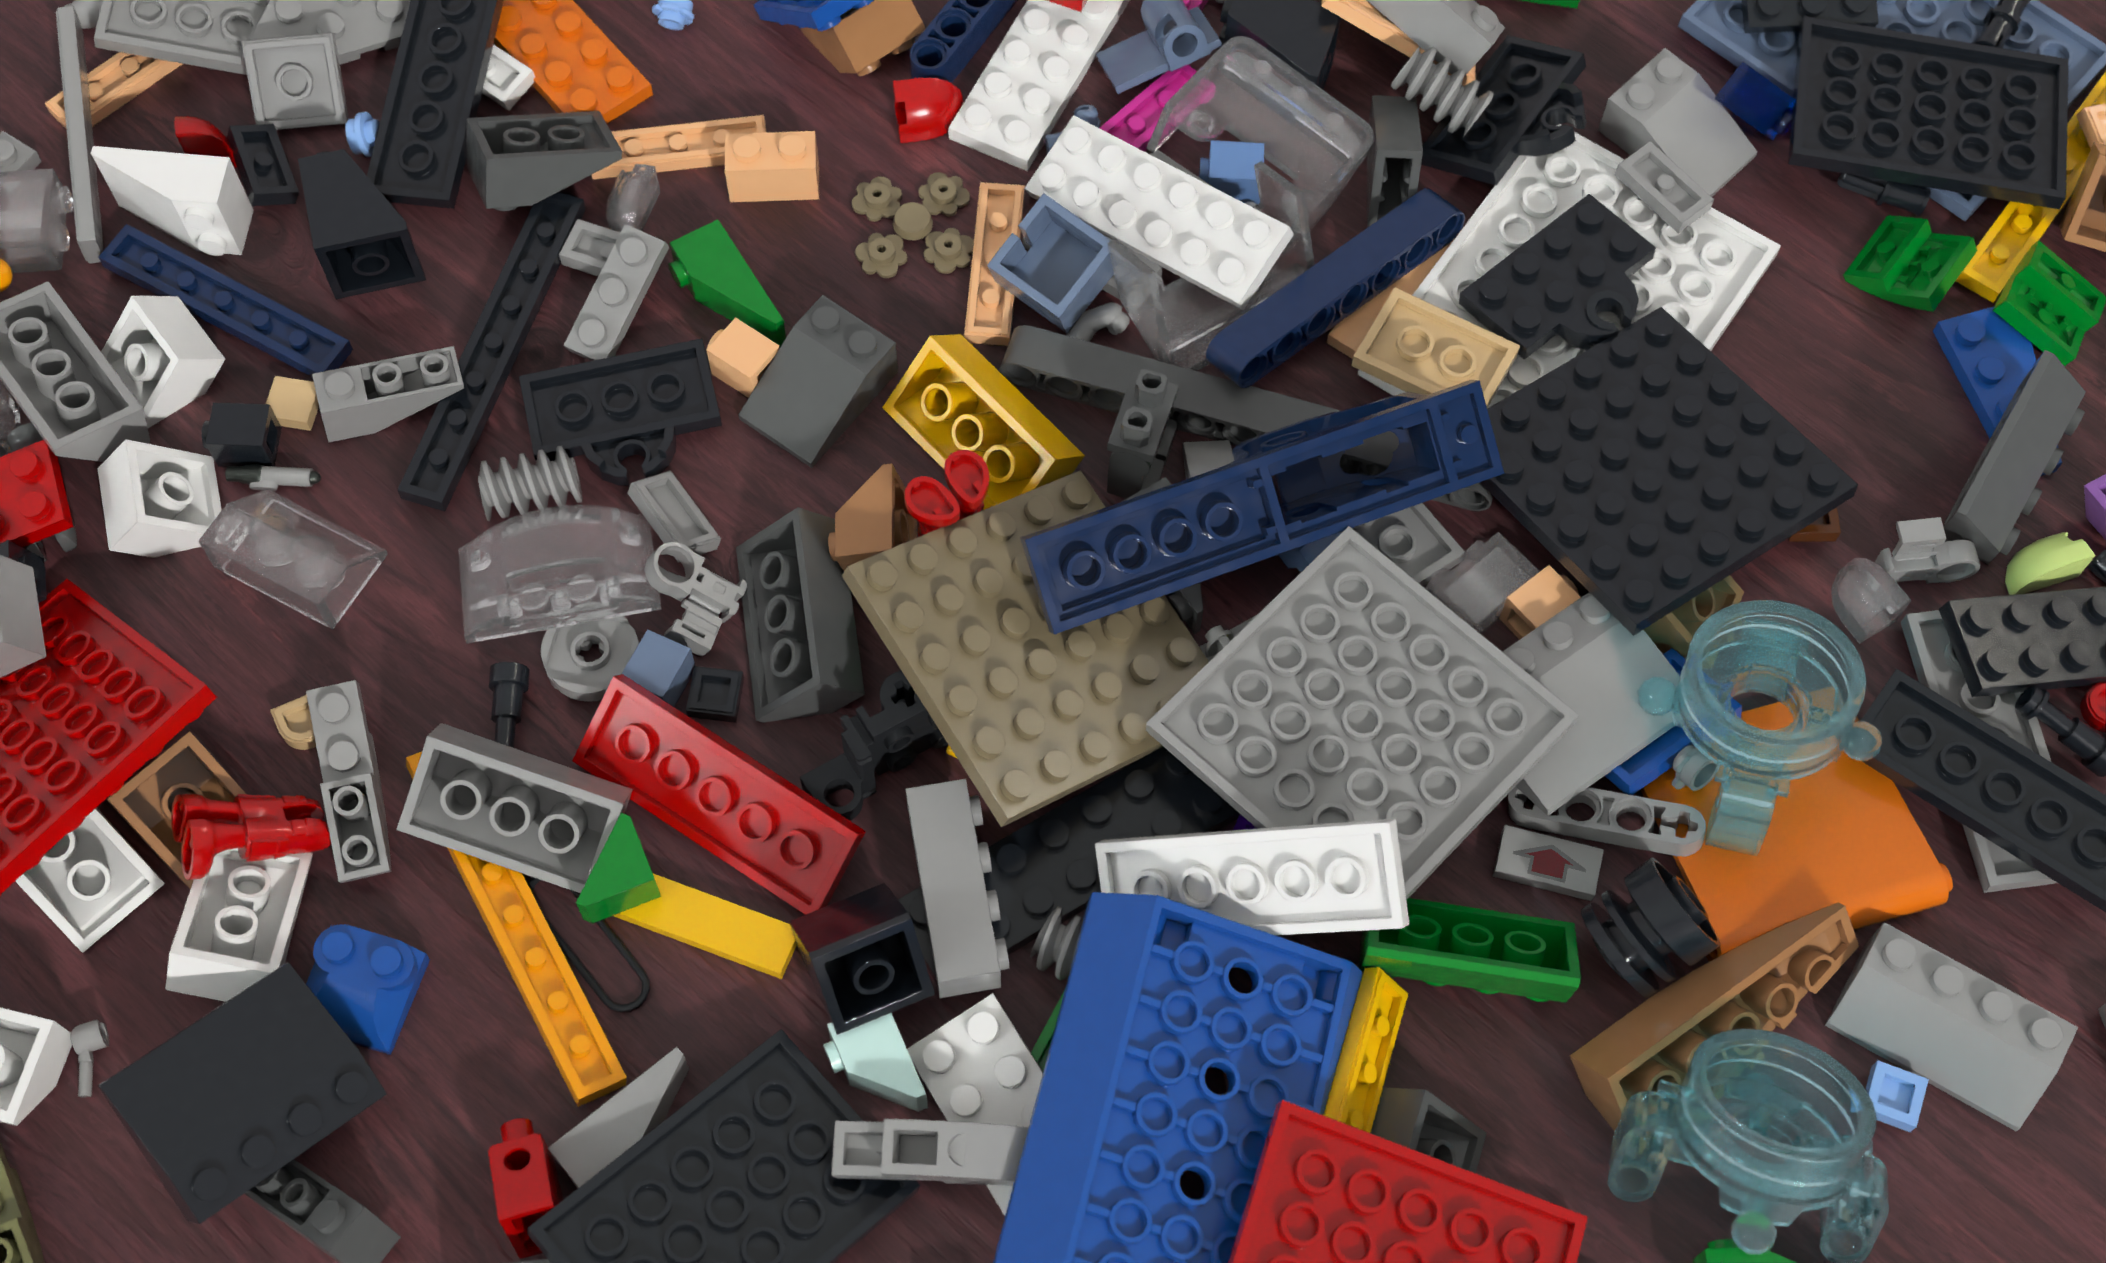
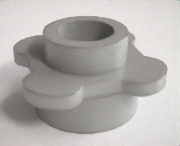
M1704 739L1697 747L1688 745L1677 754L1673 761V769L1676 771L1675 778L1672 781L1674 788L1681 789L1686 785L1692 791H1697L1714 778L1719 770L1720 761L1710 753L1714 745L1711 740Z

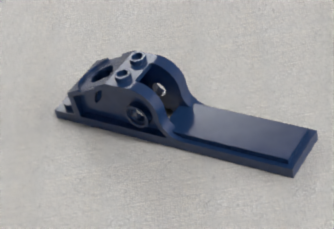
M1469 380L1429 395L1405 392L1357 407L1309 418L1262 434L1236 446L1232 450L1235 461L1225 466L1020 537L1049 632L1055 635L1344 531L1348 526L1353 528L1504 474L1480 381ZM1387 431L1395 433L1398 437L1399 445L1393 451L1392 460L1384 471L1375 475H1363L1358 472L1353 474L1347 473L1341 469L1339 462L1345 450L1364 444V439ZM1273 475H1275L1280 496L1282 499L1281 504H1279L1274 483L1271 477Z

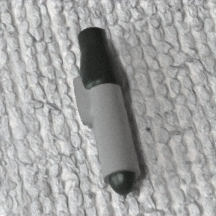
M250 464L239 467L227 466L226 480L228 482L244 483L253 490L276 491L279 485L312 487L313 484H317L321 480V475L314 471L313 468L273 467Z

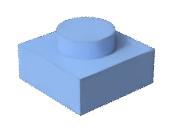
M1877 1060L1871 1066L1859 1114L1911 1132L1917 1127L1929 1079Z

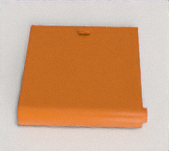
M1840 685L1743 711L1739 720L1711 739L1714 745L1710 753L1720 761V767L1714 778L1703 788L1697 791H1692L1686 785L1681 789L1674 788L1672 781L1675 778L1676 771L1672 767L1641 789L1645 798L1691 806L1697 809L1706 821L1705 838L1701 849L1687 857H1673L1687 886L1706 910L1709 916L1707 920L1720 940L1721 946L1706 956L1709 962L1784 924L1835 903H1841L1846 906L1853 929L1856 930L1940 906L1948 900L1949 892L1953 888L1951 874L1943 863L1938 862L1893 780L1842 749L1860 721ZM1654 818L1658 827H1660L1661 819ZM1678 824L1675 836L1686 838L1688 825Z

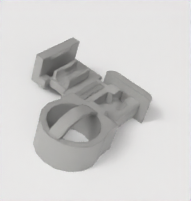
M1941 517L1897 521L1896 529L1899 541L1892 555L1890 548L1883 549L1873 564L1879 588H1884L1889 583L1912 580H1926V584L1959 581L1977 573L1981 566L1975 544L1972 541L1953 540L1945 542L1947 538Z
M667 542L659 546L649 556L644 569L646 579L656 591L669 595L680 602L685 599L681 604V607L686 609L682 619L677 618L674 620L673 625L666 630L664 637L691 648L692 653L703 657L711 650L721 624L736 614L739 608L737 601L744 595L747 583L742 579L736 585L702 567L705 558L693 552L685 544ZM668 554L677 558L685 569V577L671 573L659 566V555Z

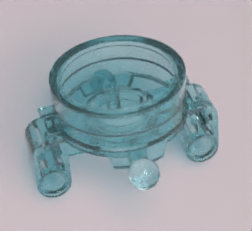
M1752 600L1728 606L1714 613L1695 632L1687 651L1677 687L1666 678L1652 677L1644 681L1638 690L1639 705L1646 713L1653 716H1663L1672 711L1674 726L1682 727L1693 745L1708 759L1717 764L1714 781L1721 784L1711 810L1705 845L1748 855H1758L1772 819L1776 796L1788 797L1791 780L1809 776L1823 769L1832 761L1837 762L1842 751L1856 761H1868L1880 752L1883 743L1881 732L1875 725L1862 721L1855 722L1866 692V675L1861 657L1853 643L1836 625L1823 616L1807 608L1787 602ZM1747 692L1766 694L1776 698L1785 705L1794 721L1787 727L1777 730H1764L1751 726L1737 716L1731 705V699L1734 696Z
M1736 1029L1709 1037L1695 1051L1682 1086L1660 1079L1657 1092H1638L1629 1098L1611 1141L1607 1184L1610 1191L1616 1197L1629 1202H1640L1650 1198L1657 1189L1668 1160L1695 1167L1703 1176L1719 1186L1720 1206L1738 1215L1733 1220L1731 1235L1738 1249L1747 1254H1762L1770 1250L1776 1240L1777 1231L1775 1225L1789 1226L1801 1212L1820 1209V1249L1822 1254L1833 1263H1860L1870 1254L1889 1212L1888 1172L1885 1164L1879 1158L1871 1155L1873 1152V1141L1871 1140L1876 1130L1877 1119L1869 1094L1858 1079L1830 1055L1806 1042L1784 1034L1757 1029Z

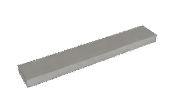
M74 6L57 7L56 20L76 238L85 261H88L89 264L99 263L98 256L104 251L96 162L91 155L94 140L84 35Z

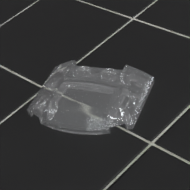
M582 504L548 507L520 514L500 522L458 549L466 644L662 610L660 594L651 587L645 575L646 560L654 552L651 525L642 514L637 515L620 508Z

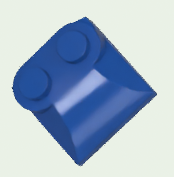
M330 925L328 929L319 935L314 944L313 956L315 962L306 985L355 1045L391 1055L430 959L426 953L400 940L350 925Z

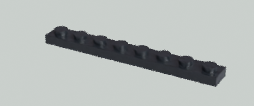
M557 192L532 206L458 361L464 389L439 401L397 489L401 499L446 511L561 264L559 253L577 219L581 220L586 211L584 199Z

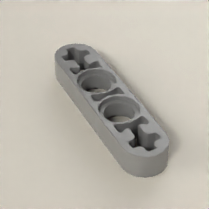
M1516 786L1508 793V814L1511 820L1517 825L1529 829L1685 857L1695 854L1701 849L1705 838L1706 821L1703 815L1697 809L1684 804L1588 787L1558 808L1557 816L1551 814L1547 816L1536 805L1533 806V809L1523 808V802H1526L1528 797ZM1585 803L1593 808L1595 814L1589 820L1576 821L1567 815L1566 810L1571 804ZM1635 812L1642 816L1646 823L1638 830L1628 831L1619 826L1616 819L1622 813ZM1654 818L1661 819L1659 834H1653ZM1678 824L1688 825L1686 838L1675 836Z

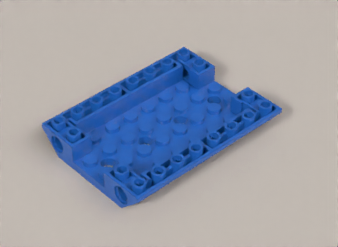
M1093 892L1089 897L993 1263H1229L1277 1104L1281 1100H1285L1321 1115L1324 1114L1363 972L1351 961L1158 895ZM1238 967L1249 974L1252 981V988L1249 993L1237 992L1229 982V971L1231 968ZM1208 1067H1216L1227 1076L1228 1090L1225 1095L1215 1094L1206 1086L1205 1072ZM1185 1170L1196 1172L1203 1180L1204 1193L1199 1200L1188 1198L1181 1190L1180 1177Z

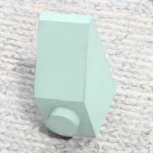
M892 1013L839 1035L836 1034L832 1023L827 1024L831 1041L823 1044L834 1074L844 1070L850 1086L917 1112L928 1108L926 1092Z

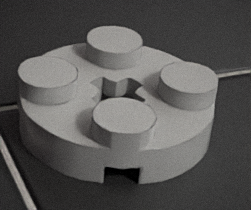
M584 605L575 608V614L567 616L564 620L560 616L549 626L542 640L541 658L550 683L555 689L575 700L599 701L602 700L613 676L620 675L623 672L639 641L635 629L621 612L602 605ZM592 644H598L600 653L603 655L593 662H585L584 657L579 655L580 651H587L591 648Z

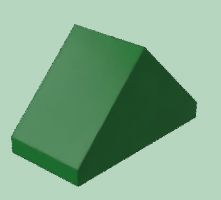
M623 813L620 814L576 901L583 920L590 923L598 922L661 897L632 819L629 815Z

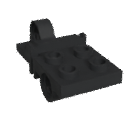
M902 671L889 675L882 683L880 688L881 712L869 717L864 707L861 706L856 709L857 715L851 718L847 714L840 717L841 726L845 730L841 733L844 753L800 776L803 791L850 821L861 812L863 800L877 793L874 772L879 776L888 770L892 772L900 771L909 766L916 759L917 755L933 746L934 748H942L948 745ZM840 789H847L854 793L852 801L843 807H834L825 800L826 796Z

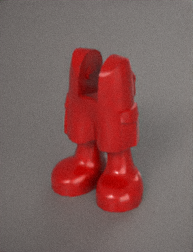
M957 450L948 456L945 461L944 475L950 490L936 479L927 476L916 477L908 483L905 489L904 504L908 513L918 522V537L941 527L950 526L958 520L983 511V501L988 492L990 476L986 462L980 455L969 450Z
M188 793L177 794L173 800L171 812L172 833L175 842H182V869L187 880H198L207 876L212 867L214 857L225 850L238 848L241 859H246V862H253L272 858L278 859L291 854L324 850L331 844L328 825L323 821L324 811L320 802L306 798L304 795H285L281 798H276L272 795L238 794L233 802L208 799L202 795Z

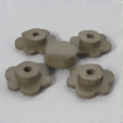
M933 173L928 177L927 184L922 185L918 190L919 197L923 199L922 204L909 202L901 206L899 203L902 199L901 189L892 187L891 181L886 177H875L871 180L870 184L862 182L857 186V195L852 199L853 210L858 214H866L867 219L872 222L879 221L882 216L884 218H894L893 228L897 234L883 237L879 233H874L869 236L868 242H863L856 247V258L862 262V269L866 274L871 275L877 272L882 278L894 277L898 272V266L904 265L907 262V253L903 251L902 238L906 240H919L926 237L927 249L924 251V259L928 263H934L935 269L939 273L949 274L956 267L965 268L970 264L969 255L973 252L974 241L971 237L960 235L959 231L955 228H948L944 233L940 231L931 232L933 227L931 215H938L942 212L945 216H954L957 213V208L964 207L969 203V191L963 188V181L960 177L952 176L948 178L944 173Z

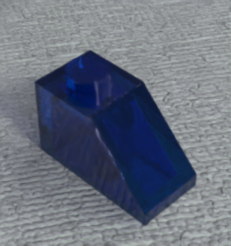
M1745 62L1740 64L1714 98L1771 140L1777 134L1783 136L1791 128L1792 108L1796 100Z

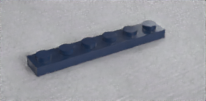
M128 224L122 228L98 256L104 268L157 296H178L191 314L311 377L314 373L339 369L353 351L348 339Z

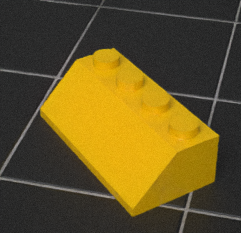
M961 334L929 336L882 407L943 469L948 456L957 450H969L983 458L990 476L988 492L983 501L984 510L1072 474L1085 457L1061 431Z

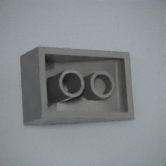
M600 111L466 118V167L486 209L493 208L499 211H511L520 206H532L622 159V150Z
M822 295L791 329L738 414L739 420L812 468L898 372L896 342Z

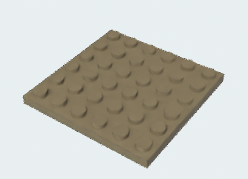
M1081 470L958 520L950 526L941 527L849 565L842 575L845 583L1001 827L1164 747L1146 731V723L1209 662L1165 595L1055 635L1049 632L1020 537L1106 508Z

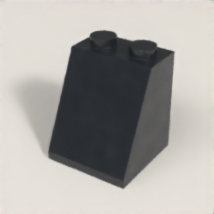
M1225 0L1220 17V22L1225 23L1219 36L1222 46L1217 48V50L1223 51L1222 70L1300 129L1309 131L1333 66L1341 17L1322 7L1321 2L1314 0Z
M344 149L320 152L313 156L298 159L314 251L336 300L426 280L424 269L406 221Z
M885 883L789 921L801 958L837 1035L935 994L912 919L908 911Z

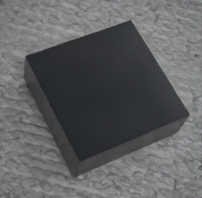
M694 666L686 707L687 716L690 718L736 723L744 684L743 671Z

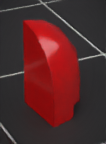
M914 78L893 81L894 106L900 144L926 141L946 134L949 126L964 104L961 90L951 82L938 78Z
M192 116L175 117V135L185 154L229 157L233 167L237 168L228 138L210 121Z

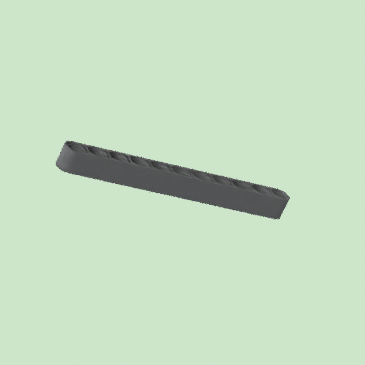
M1027 325L1014 328L999 368L1000 373L1012 384L1119 413L1133 372L1139 373L1141 369L1159 372L1168 377V382L1179 384L1178 394L1169 417L1170 420L1178 421V430L1216 441L1229 440L1230 444L1234 446L1309 418L1341 411L1253 386L1241 388L1231 380ZM1387 431L1364 439V444L1345 450V453L1340 458V467L1344 472L1352 474L1358 472L1363 475H1375L1384 471L1392 460L1393 451L1399 445L1398 437L1395 433ZM1479 482L1432 500L1466 510L1483 511L1491 506L1493 495Z

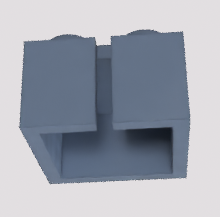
M1043 193L1018 225L1026 243L1031 246L1029 251L1026 252L1020 238L1012 233L988 263L987 267L997 284L1062 331L1068 333L1120 267L1123 260L1114 242Z

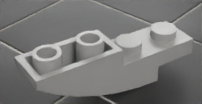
M353 680L307 690L306 695L323 779L320 787L338 882L344 883L391 872L389 838L373 736L368 730L360 684Z
M884 1119V1122L835 1121L832 1176L845 1179L943 1181L946 1184L1014 1185L1029 1127L913 1119Z

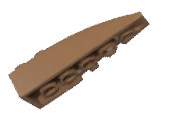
M1835 903L1784 924L1728 951L1653 995L1570 1055L1585 1095L1634 1156L1642 1159L1719 1102L1731 1089L1727 1081L1742 1064L1751 1067L1761 1056L1763 1051L1759 1045L1776 1027L1784 1030L1797 1016L1795 1010L1798 1007V1002L1807 992L1810 991L1817 994L1857 950L1859 944L1846 906L1841 903Z

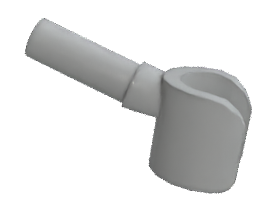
M98 1020L77 1025L71 1032L70 1039L78 1055L79 1063L78 1097H92L94 1063L92 1051L109 1047V1035L106 1025L102 1022L99 1023Z

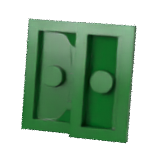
M1887 215L1843 276L1846 282L1871 295L1902 306L1933 312L1973 258L1977 248L1973 237L1932 233L1928 219Z
M2038 240L2032 245L2009 278L1993 311L2042 352L2047 350L2055 354L2060 362L2066 366L2076 358L2085 332L2099 322L2106 303V296Z

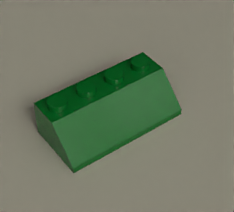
M1408 898L1406 902L1409 924L1406 927L1362 930L1359 969L1363 972L1365 968L1380 967L1391 978L1402 977L1421 980L1433 986L1454 985L1473 988L1484 994L1499 992L1519 995L1536 1002L1551 1000L1566 1003L1579 988L1581 980L1575 923Z

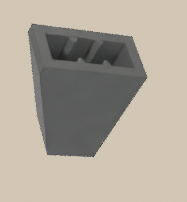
M1372 95L1367 132V227L1417 193L1423 148L1416 97L1409 101L1405 97Z

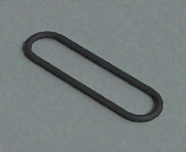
M533 877L528 882L531 892H533L535 885L541 881L540 879ZM570 890L578 899L580 893ZM546 919L562 952L608 1008L618 1012H629L642 1005L650 991L649 978L604 920L596 922L597 925L637 973L642 982L640 996L629 1004L621 1005L614 1003L606 995Z

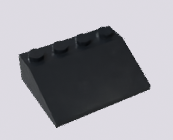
M289 962L278 967L97 1085L186 1220L201 1224L387 1095L358 1048Z

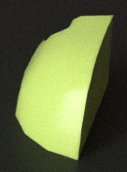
M2067 532L2039 539L2018 551L2007 565L2005 584L2009 595L2026 594L2077 578L2096 555L2083 539L2072 541L2068 538Z

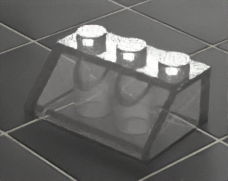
M269 489L227 503L198 541L214 568L332 630L388 555L385 549Z

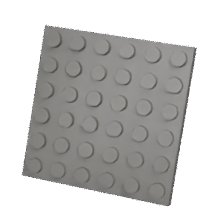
M1348 526L1146 723V731L1257 829L1396 819L1407 900L1573 727L1579 715Z

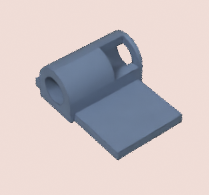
M1144 0L1141 7V16L1146 30L1096 53V56L1117 94L1166 71L1170 70L1172 72L1211 54L1212 50L1222 46L1220 38L1198 6L1188 10L1182 0Z

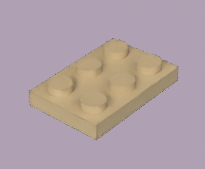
M1394 287L1354 354L1351 366L1405 392L1426 395L1469 380H1479L1488 408L1516 359L1520 345Z

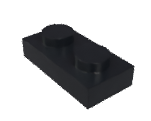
M274 124L229 126L227 138L232 147L233 157L251 206L296 204L299 190Z

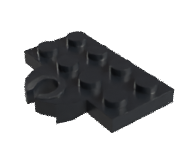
M1507 35L1475 77L1480 82L1476 96L1480 97L1490 90L1494 93L1492 101L1465 135V127H1461L1451 134L1447 130L1451 116L1444 118L1422 145L1421 165L1497 185L1519 155L1537 157L1553 154L1570 146L1576 141L1574 128L1567 124L1562 126L1556 125L1570 123L1576 129H1585L1587 122L1582 91L1573 84L1586 67L1584 53Z
M1588 194L1460 292L1458 304L1494 334L1520 345L1518 355L1524 360L1556 334L1571 346L1588 350L1590 346H1595L1607 338L1618 335L1619 332L1614 323L1602 320L1597 313L1602 311L1614 313L1619 318L1623 328L1634 322L1639 298L1635 285L1629 277L1653 259L1656 247L1591 194Z
M703 338L519 376L535 460H537L538 450L543 449L549 460L555 461L557 446L562 445L569 458L584 455L590 470L602 480L619 486H629L628 471L621 465L625 458L631 455L643 456L645 460L642 464V470L645 478L662 473L669 467L676 452V435L722 426Z

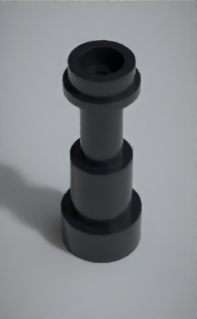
M498 662L490 666L489 689L493 691L491 720L496 723L494 741L514 748L516 724L521 722L523 693L529 689L530 669L523 664Z
M2035 685L2028 687L2019 696L2015 704V708L2021 712V716L2026 720L2033 717L2039 719L2059 734L2058 741L2082 758L2081 763L2098 777L2106 776V734H2099L2078 717L2073 719L2068 717L2048 702L2050 693L2045 689H2039Z

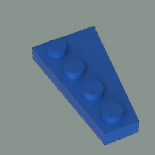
M1995 306L1939 321L1933 330L1939 345L1989 439L2019 384L2036 362L2032 342L1993 311ZM2061 459L2059 460L2057 466L2055 467L2052 473L2056 472L2062 464Z

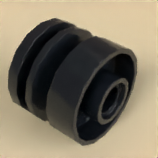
M1652 857L1624 877L1627 890L1633 900L1628 904L1615 892L1607 890L1601 895L1608 913L1593 902L1581 909V916L1605 961L1621 978L1625 979L1644 997H1651L1660 990L1653 971L1665 982H1671L1676 978L1675 969L1668 957L1670 952L1673 951L1688 965H1695L1721 946L1717 934L1707 920L1709 916L1694 893L1678 876L1674 877L1665 866Z

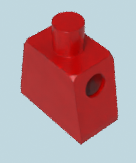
M517 1118L505 1122L500 1127L502 1143L492 1145L488 1149L498 1220L519 1259L543 1253L528 1236V1227L563 1201L555 1161L542 1134L534 1133L533 1124L530 1119Z

